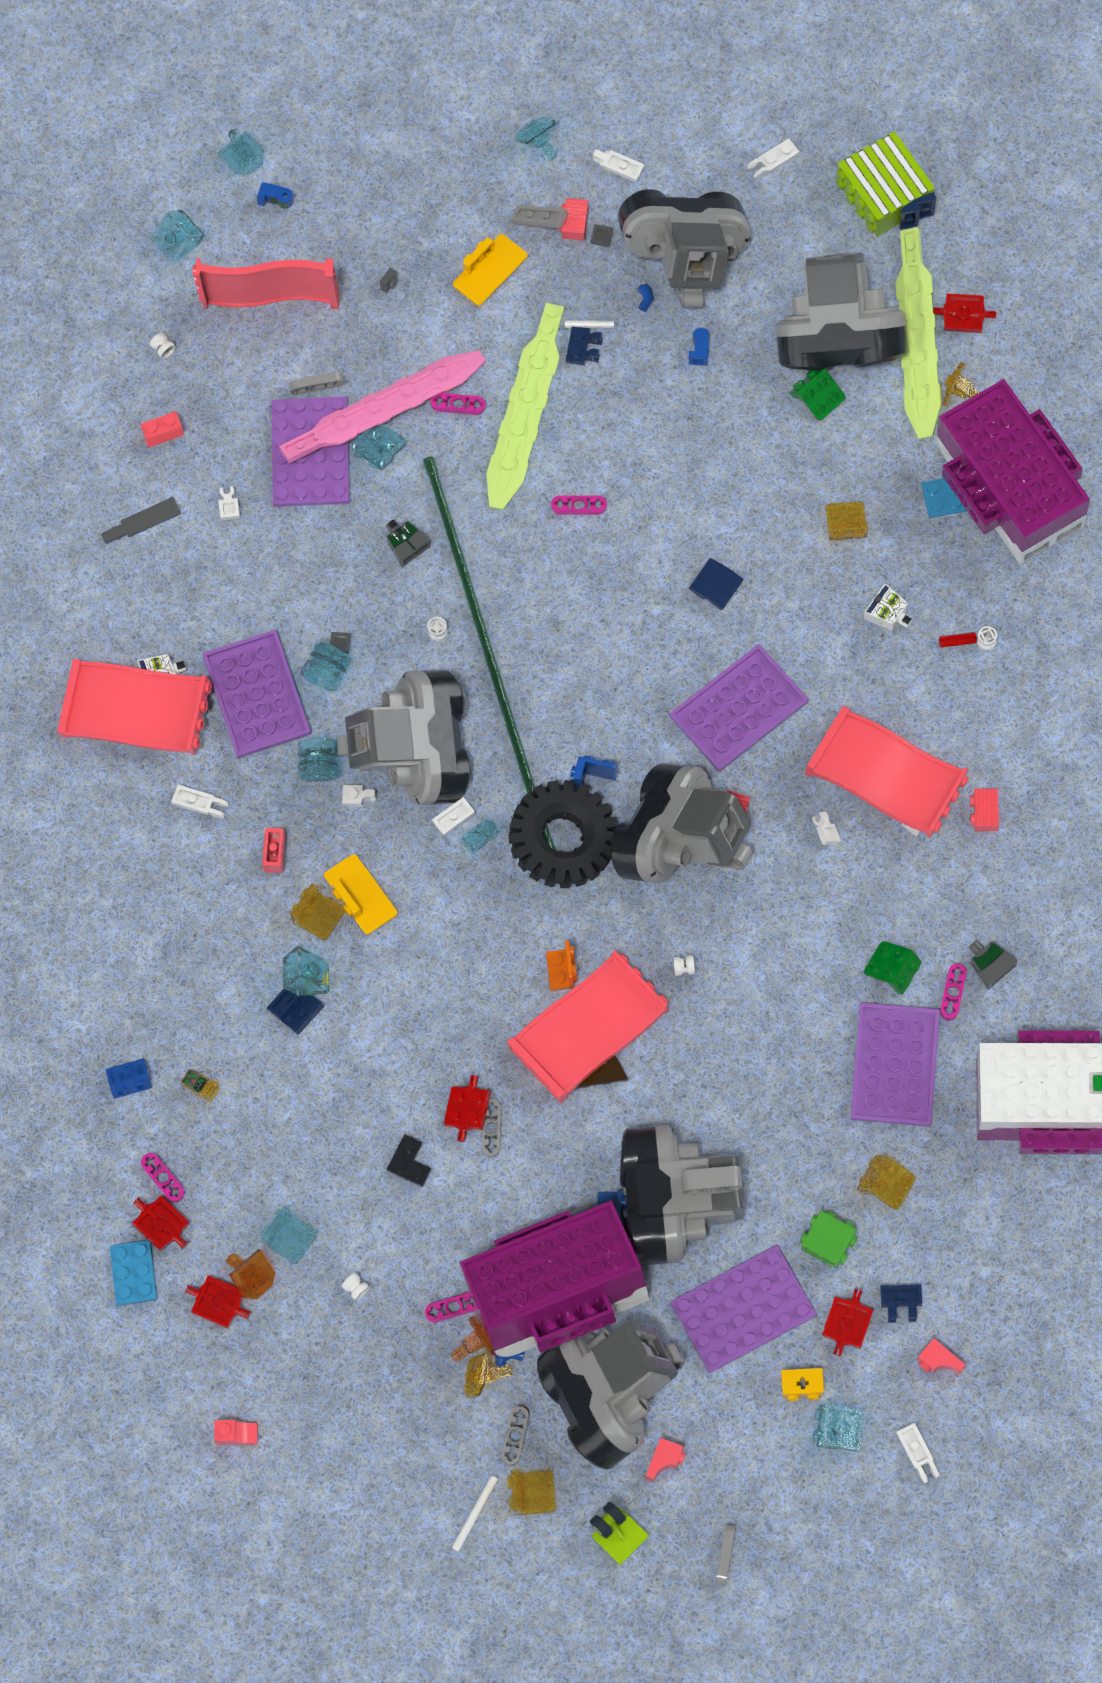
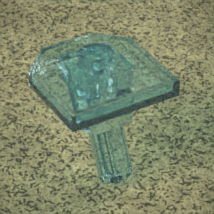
M541 117L531 120L515 135L517 142L528 144L532 141L537 149H541L549 161L558 156L555 149L549 143V137L545 132L557 124L552 118Z
M230 129L228 136L231 143L220 150L218 156L235 174L249 175L263 164L264 149L247 131L240 135L238 129Z

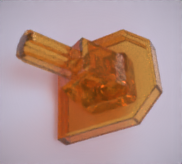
M258 1249L245 1261L235 1254L228 1256L226 1263L234 1269L229 1276L243 1298L258 1299L272 1287L275 1271L262 1250Z
M472 1316L468 1321L474 1332L462 1340V1344L451 1352V1358L456 1363L468 1354L475 1353L483 1347L486 1348L492 1359L496 1356L485 1328L481 1324L478 1325Z

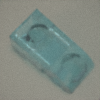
M488 818L464 834L461 844L474 856L479 852L480 848L499 834L500 829Z

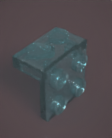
M283 1206L281 1210L278 1209L273 1215V1222L270 1226L267 1225L261 1232V1240L265 1246L292 1264H297L318 1233L315 1229L292 1215L289 1208Z

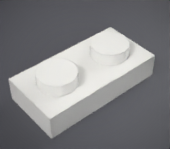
M462 797L433 818L432 822L445 837L475 815V811Z

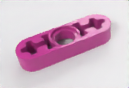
M440 393L431 398V407L437 412L480 415L486 408L485 401L480 396ZM438 399H442V403L438 406L436 402H438ZM447 399H450V401H449L450 407H447V403H448V400H447ZM456 400H461L464 404L460 408H455L453 403ZM476 402H479L480 404L478 409H474L473 406L476 404Z
M559 495L552 499L551 507L552 511L558 515H600L606 511L607 502L604 497L598 495ZM568 501H571V509H568ZM581 501L585 506L582 509H576L574 503ZM587 501H590V509H588ZM558 502H562V508L560 509L557 506ZM596 502H600L601 504L599 509H597L595 506Z
M953 964L948 971L940 1009L942 1018L948 1021L954 1020L959 1012L966 978V968L961 964ZM959 969L963 975H959L958 982L956 983L954 982L955 974L952 972ZM952 987L957 988L959 995L956 997L949 996L948 989ZM949 1001L953 1002L952 1010L955 1011L951 1015H947V1011L944 1010L948 1009Z
M153 1153L145 1154L141 1159V1165L145 1172L169 1201L173 1203L180 1202L185 1195L183 1187L157 1155ZM148 1159L151 1161L155 1159L156 1171L150 1165L146 1167ZM159 1174H168V1180L165 1183L158 1182L157 1177ZM170 1184L175 1190L179 1189L178 1197H176L175 1195L171 1197L172 1192L168 1188Z
M469 1292L429 1304L425 1309V1316L429 1322L437 1323L475 1312L477 1309L476 1306L467 1304L465 1305L467 1309L463 1310L461 1300L464 1299V1303L470 1302L471 1294ZM452 1302L460 1305L459 1310L455 1313L448 1310V1306ZM441 1305H444L445 1312L447 1313V1315H444L443 1312H439L436 1318L429 1315L432 1308H435L436 1311L442 1310Z

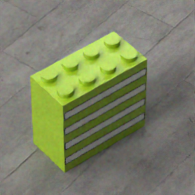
M895 131L837 163L836 184L838 188L844 190L847 201L850 204H854L857 215L866 221L868 231L870 233L873 232L876 237L899 225L900 210L908 203L923 195L935 193L934 185Z

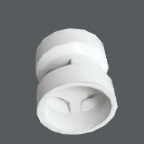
M163 332L155 335L150 341V346L158 351V355L162 359L169 357L176 349V346L171 341H168V337Z
M441 617L430 619L427 625L430 638L434 641L444 640L448 633L446 621Z
M990 626L982 627L978 632L977 645L984 651L992 650L996 645L997 632Z
M687 955L685 958L673 957L675 977L686 973L688 975H695L693 955Z
M357 1273L350 1275L341 1286L345 1291L351 1293V1297L355 1301L360 1300L370 1289L366 1282L361 1283L362 1281Z

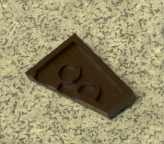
M615 1055L589 1075L575 1089L601 1084L607 1085L614 1082H626L628 1078Z

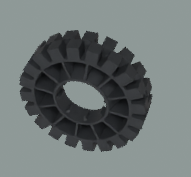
M558 780L550 781L547 787H543L541 784L533 788L532 793L528 792L521 799L520 804L517 805L508 834L509 844H512L511 853L514 859H519L518 866L522 871L525 872L528 869L531 872L529 877L536 882L541 878L545 880L544 885L554 887L555 883L560 884V889L570 888L571 884L574 883L576 887L585 885L588 879L592 881L598 877L600 871H604L611 858V839L617 823L615 817L610 816L612 809L608 803L604 805L601 803L603 797L596 791L593 794L588 793L590 787L580 784L579 788L574 787V781L564 780L563 785H559ZM554 819L569 820L580 829L582 845L578 849L574 848L572 852L555 851L549 847V844H546L543 838L545 830H542L545 824H550Z

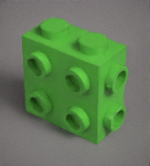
M820 1211L818 1216L816 1214L813 1216L809 1224L812 1226L809 1233L804 1232L800 1243H802L801 1250L837 1269L839 1264L844 1265L848 1254H846L848 1248L854 1247L858 1239L856 1236L857 1229L848 1221L842 1222L836 1219L837 1216L829 1211Z

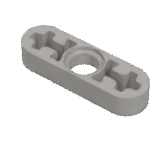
M341 372L295 379L289 382L292 395L321 391L344 385Z
M489 1099L488 1108L492 1104L495 1108H498L494 1110L493 1115L498 1120H486V1118H490V1111L487 1110L482 1130V1151L489 1158H494L500 1153L501 1106L494 1099ZM488 1124H495L497 1131L490 1134L486 1131V1126ZM489 1138H493V1146L497 1147L491 1153L488 1149H485L489 1147Z
M522 1406L513 1408L510 1413L501 1454L502 1461L507 1466H515L520 1461L529 1420L528 1411ZM519 1411H522L523 1416H525V1418H521L519 1424L524 1426L523 1429L518 1426L511 1427V1424L516 1425L517 1419L514 1414H518ZM513 1431H518L521 1434V1439L517 1442H513L509 1438L510 1433ZM507 1444L519 1446V1449L514 1447V1455L517 1457L513 1458L512 1461H508V1457L505 1456L511 1450V1446L507 1447Z
M725 1526L716 1578L717 1585L726 1586L736 1526Z

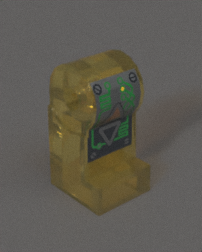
M190 1069L187 1070L180 1081L184 1088L209 1103H212L220 1090L218 1083L213 1080L210 1081Z

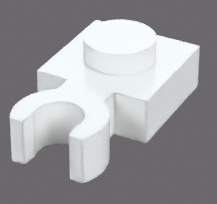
M230 486L231 491L229 494H225L223 488H220V495L224 499L218 500L221 521L240 518L238 499L233 498L235 496L233 486Z

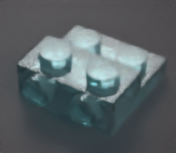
M381 424L364 431L354 440L352 450L356 457H363L369 461V465L372 468H379L382 471L394 460V456L406 446L407 440L386 425Z
M832 1404L821 1405L815 1412L818 1429L814 1430L813 1440L816 1441V1447L859 1452L861 1450L864 1410Z

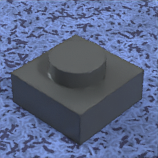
M594 224L590 240L591 244L609 247L613 227Z
M389 268L380 280V288L385 293H388L390 288L393 289L398 282L394 269Z
M331 632L330 653L349 654L351 633Z

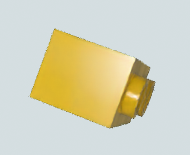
M822 1368L781 1370L782 1398H787V1401H798L801 1397H807L808 1400H819L820 1396H824ZM801 1381H804L805 1389H801V1386H798Z

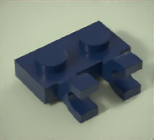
M572 326L566 363L585 365L586 360L599 362V349L588 350V345H602V332L591 333L590 328Z
M921 1284L880 1286L881 1308L888 1309V1323H896V1307H908V1322H917V1307L922 1306Z

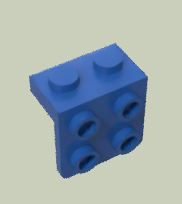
M579 756L576 766L573 765L571 769V781H574V787L579 788L580 784L584 783L586 774L616 781L617 765L609 760L598 761L591 756Z

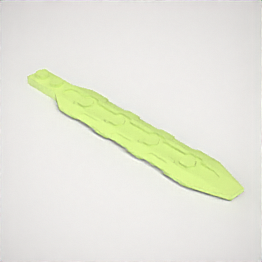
M916 227L900 231L902 267L895 283L899 310L905 313L908 353L901 357L905 390L903 391L904 407L918 439L933 437L942 401L941 387L938 383L937 363L939 361L935 343L934 329L936 328L932 304V275L923 265L920 229Z
M550 303L545 304L537 335L522 351L518 365V374L508 398L509 404L505 418L501 422L498 432L499 438L495 452L491 456L486 473L489 507L504 510L524 482L532 445L536 441L539 421L542 411L546 407L553 375H555L560 359L555 340L564 313L563 306Z

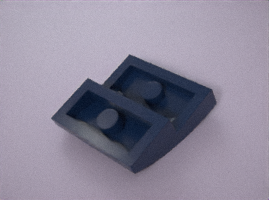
M934 192L911 201L900 210V230L917 227L919 219L934 216L936 204Z
M709 558L688 589L701 599H706L718 609L723 610L744 579L728 567Z
M294 979L267 1006L268 1011L297 1035L324 1008L321 1001L311 995L306 988Z

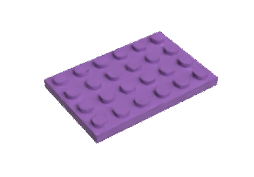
M347 396L272 400L273 507L350 504L348 441L341 445L321 447L291 463H288L279 448L280 445L313 430L323 417L348 407Z
M276 629L202 653L237 759L311 735Z
M758 644L669 713V717L716 770L721 772L806 705L809 699Z
M860 1002L850 1120L931 1127L940 1009Z
M777 1245L670 1302L709 1374L817 1316Z

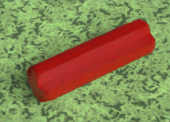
M975 632L939 637V646L941 648L977 642Z

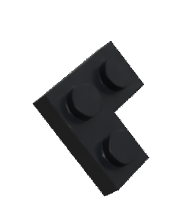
M404 1134L386 1170L422 1188L432 1171L430 1167L414 1161L423 1143Z

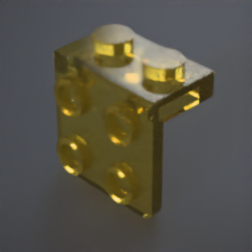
M862 501L826 505L829 541L867 538L868 524L865 519L864 503Z
M311 883L309 888L306 887L303 890L300 902L292 907L290 911L291 919L295 925L325 941L329 938L345 911L342 905L320 894L318 887Z
M875 1155L869 1163L867 1172L861 1177L857 1190L863 1194H872L893 1210H899L916 1181V1177L889 1156Z
M510 1470L511 1476L507 1477L508 1489H512L513 1497H509L510 1510L514 1509L515 1516L550 1513L556 1510L553 1474L551 1471L519 1474V1470Z

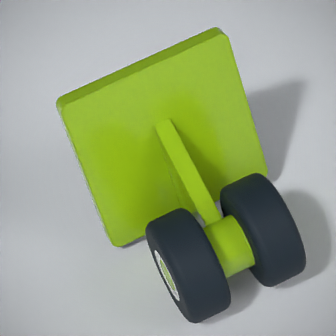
M608 1502L603 1507L606 1514L602 1518L595 1515L590 1520V1524L596 1530L592 1534V1538L619 1565H622L649 1535L621 1507L617 1508L612 1502Z

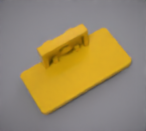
M499 234L494 240L487 237L484 241H480L471 254L466 255L463 260L464 271L453 281V287L475 305L481 306L527 259L528 254L504 234Z
M356 854L350 855L324 873V878L333 889L331 891L337 901L341 900L346 914L354 918L364 934H371L397 916V910Z

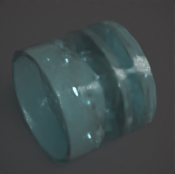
M316 642L309 654L311 659L306 660L301 670V675L316 686L329 691H336L343 679L341 674L347 671L351 658L335 646L324 642Z
M309 738L298 743V758L301 760L298 762V778L307 782H327L339 777L338 761H336L338 751L335 740L329 738Z

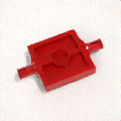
M946 293L944 307H933L934 315H943L944 331L982 333L984 319H996L997 311L985 310L984 296Z
M470 1075L469 1085L466 1087L451 1086L443 1125L459 1130L456 1139L458 1142H465L467 1131L483 1130L491 1092L476 1088L479 1077L475 1075Z
M162 1196L148 1205L140 1198L134 1201L133 1204L141 1210V1213L132 1222V1226L160 1252L174 1241L182 1249L188 1245V1242L180 1235L189 1226V1221Z
M209 1275L199 1289L188 1285L185 1293L195 1296V1304L191 1310L192 1314L226 1329H229L232 1320L237 1315L248 1320L251 1311L241 1308V1301L245 1291Z
M854 1289L851 1300L834 1297L822 1333V1337L837 1343L833 1354L837 1355L838 1352L839 1357L842 1356L844 1346L861 1349L874 1309L859 1303L863 1293L861 1290L858 1292V1289Z

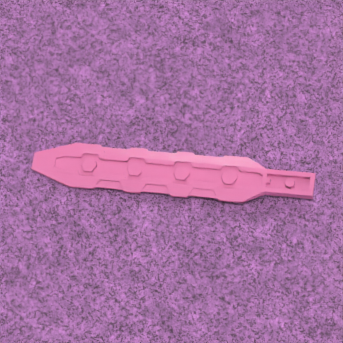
M479 350L444 357L409 377H403L395 381L393 385L375 394L371 393L361 398V401L323 417L313 430L280 445V451L288 463H291L321 447L341 445L357 437L358 434L376 425H381L391 420L392 417L410 408L413 409L442 392H447L463 384L486 362V359Z

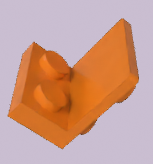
M565 940V950L546 952L550 991L574 989V982H577L576 965H571L575 963L574 948L569 946V940Z

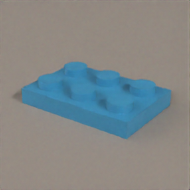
M944 478L921 482L929 518L967 511Z
M146 1240L110 1246L116 1305L123 1306L156 1301L157 1293L151 1242Z

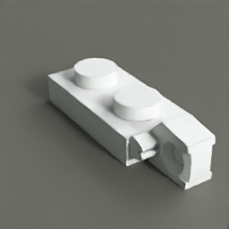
M596 149L592 159L600 163L599 166L635 183H637L645 165L612 150L604 153Z

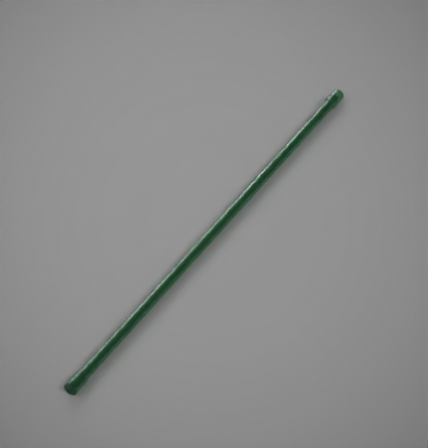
M426 457L423 459V463L433 488L526 792L531 794L535 785L438 476V469L434 457ZM545 824L542 830H545L543 838L546 844H549V847L555 850L547 824Z

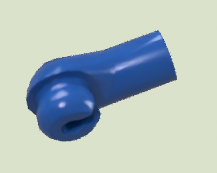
M642 284L639 286L638 292L642 295L643 300L639 304L638 309L646 312L653 302L654 296L651 287L648 284Z
M525 1351L508 1357L496 1354L495 1364L503 1367L509 1359L523 1361Z

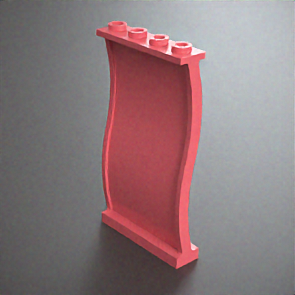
M196 258V265H193V277H195V285H197L199 302L203 303L204 308H208V304L238 308L254 307L286 300L320 301L329 303L331 309H338L339 289L333 259H325V263L309 260H279L247 267L229 268L205 265L201 263L200 258Z
M73 659L57 733L62 738L68 739L70 737L95 739L148 749L195 755L196 749H199L200 746L199 734L204 727L203 715L208 708L207 696L211 692L212 684L206 675H202V677L176 675L123 665Z
M845 706L841 708L811 757L805 775L811 778L816 776L847 790L896 821L926 833L928 838H931L934 832L938 833L942 825L941 819L948 816L951 807H949L951 802L955 803L960 794L958 790L960 787L964 788L969 779L966 776L967 768L960 769L929 755L889 729L850 712V709Z
M615 950L588 978L544 1010L518 1035L507 1041L508 1048L560 1104L589 1075L636 1040L664 1013L667 1014L669 1012L666 998L663 995L658 996L654 991V986L649 981L645 982L641 978L642 974L636 967L632 968L628 964V959L622 953L619 955Z

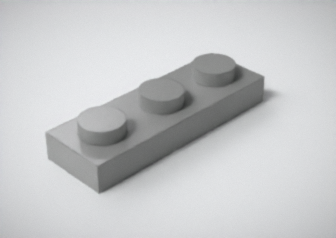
M517 205L511 221L516 225L562 228L568 212L562 208Z

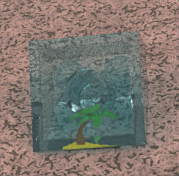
M183 210L167 212L150 239L174 265L195 250L205 235Z
M299 946L295 947L283 957V988L298 996L327 994L329 992V962Z

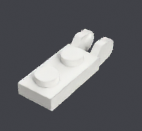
M788 138L751 161L747 168L751 171L762 165L763 167L753 175L756 179H759L797 157L799 151Z
M177 785L171 801L172 805L223 819L225 814L219 810L212 809V805L215 804L223 808H227L229 805L227 801L216 798L214 795L182 785Z
M913 1423L896 1431L914 1469L917 1470L922 1482H928L927 1475L921 1467L926 1464L929 1465L930 1471L935 1478L940 1476L933 1462L934 1459L916 1424Z

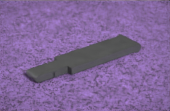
M170 497L120 520L122 524L112 527L101 533L105 544L119 540L125 535L130 538L180 515L181 511L174 497Z

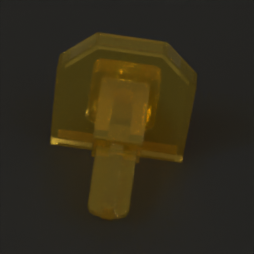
M962 362L959 363L952 375L949 374L945 381L944 385L947 388L943 405L948 407L953 395L970 399L980 393L973 388L974 383L963 377L966 364Z
M481 1354L468 1359L464 1386L466 1398L473 1399L479 1397L485 1385L511 1377L512 1368L510 1365L497 1368L488 1366L489 1354Z

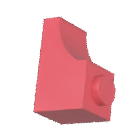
M935 1338L921 1352L917 1359L920 1362L918 1365L925 1372L930 1371L934 1373L939 1369H948L960 1375L965 1369V1364Z
M214 1420V1441L216 1445H258V1424L235 1420Z
M660 1438L647 1471L646 1480L654 1483L656 1477L662 1471L669 1468L677 1469L678 1464L682 1465L686 1453H683L684 1446Z

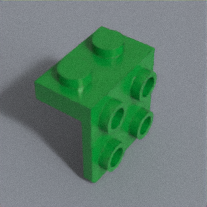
M825 368L823 370L808 371L807 377L796 382L793 385V389L789 392L793 398H801L817 420H823L846 398L843 391Z
M882 941L864 969V974L889 983L896 993L903 995L914 975L919 970L922 961L912 950Z

